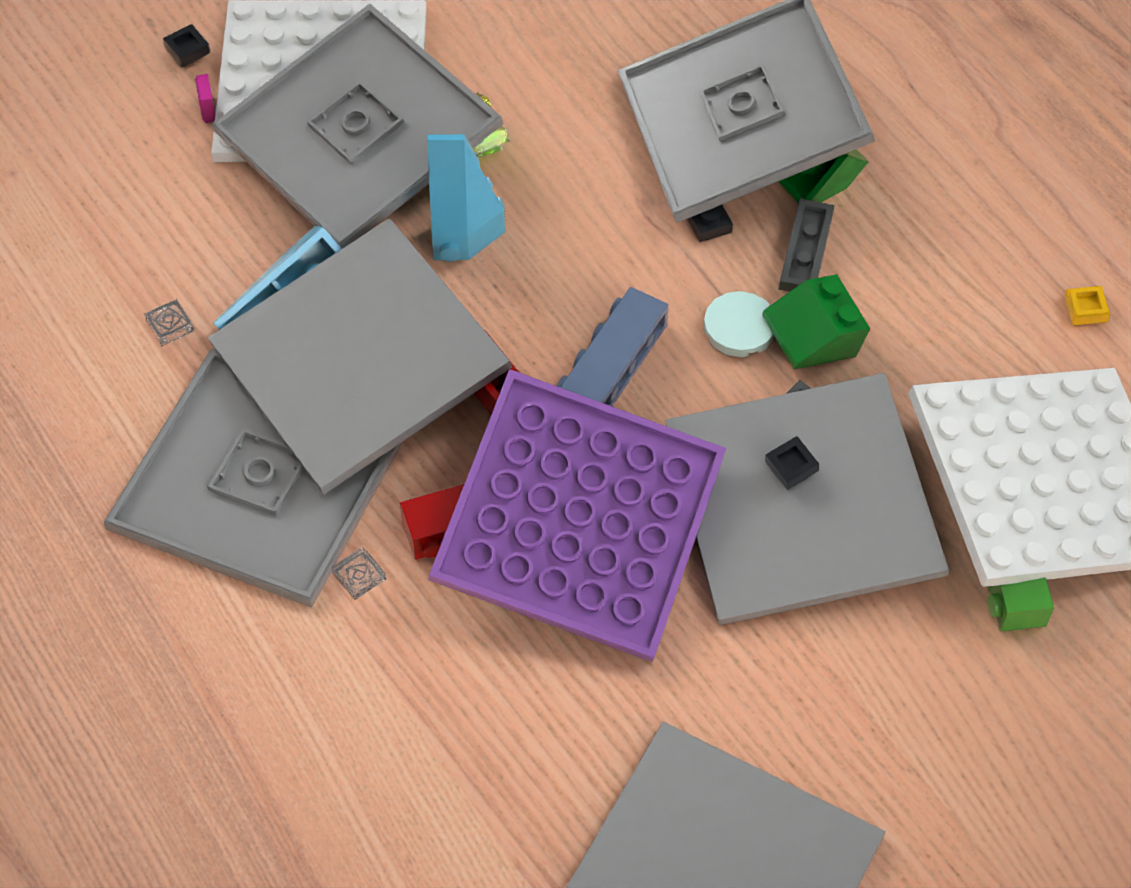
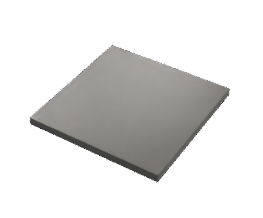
M784 0L618 70L676 223L875 142L873 132L811 0Z
M368 4L214 122L212 127L219 137L314 226L324 227L343 249L377 226L429 184L427 135L465 134L471 147L474 148L501 127L503 120L497 112L373 5Z
M390 218L208 337L211 345L323 494H326L512 368L510 360Z
M211 348L103 523L106 530L312 608L403 442L326 494H323L217 351Z
M885 373L665 420L667 427L726 448L696 536L719 626L948 576L949 568ZM798 436L819 462V471L787 490L766 464L765 454Z
M663 721L566 888H858L884 838L885 831Z

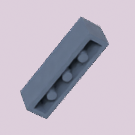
M629 287L623 298L618 297L614 301L610 309L609 318L605 324H598L592 335L591 344L586 350H580L575 358L573 370L568 377L562 376L557 387L613 407L667 327L669 304L633 287Z

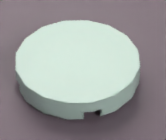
M743 291L725 293L714 299L707 307L703 326L710 344L725 355L739 358L748 357L749 353L756 351L760 353L766 350L774 340V334L762 315L764 309L770 306L769 303L756 294Z

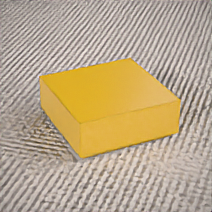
M1102 286L1066 289L1064 297L1072 325L1109 321L1111 314Z

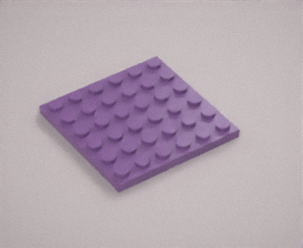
M509 369L428 580L652 662L726 448Z

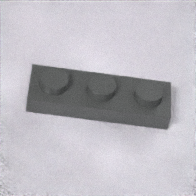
M805 199L799 200L780 278L779 290L790 292L805 280L819 278L835 205Z

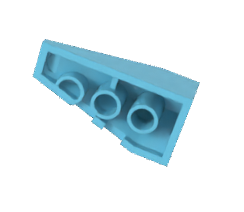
M465 134L427 135L434 260L446 261L470 260L505 232L504 203L501 197L497 198L490 178L485 177L480 168V161Z
M314 226L259 277L213 324L220 330L342 250V248L324 227Z

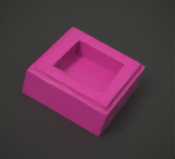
M208 74L196 75L195 82L202 119L205 123L215 122L216 113Z

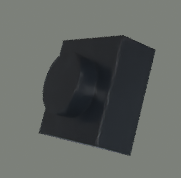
M192 24L163 38L165 48L181 67L211 53L209 43Z
M723 204L688 218L699 242L732 233L733 223Z
M798 436L765 454L766 464L787 490L819 471V462Z

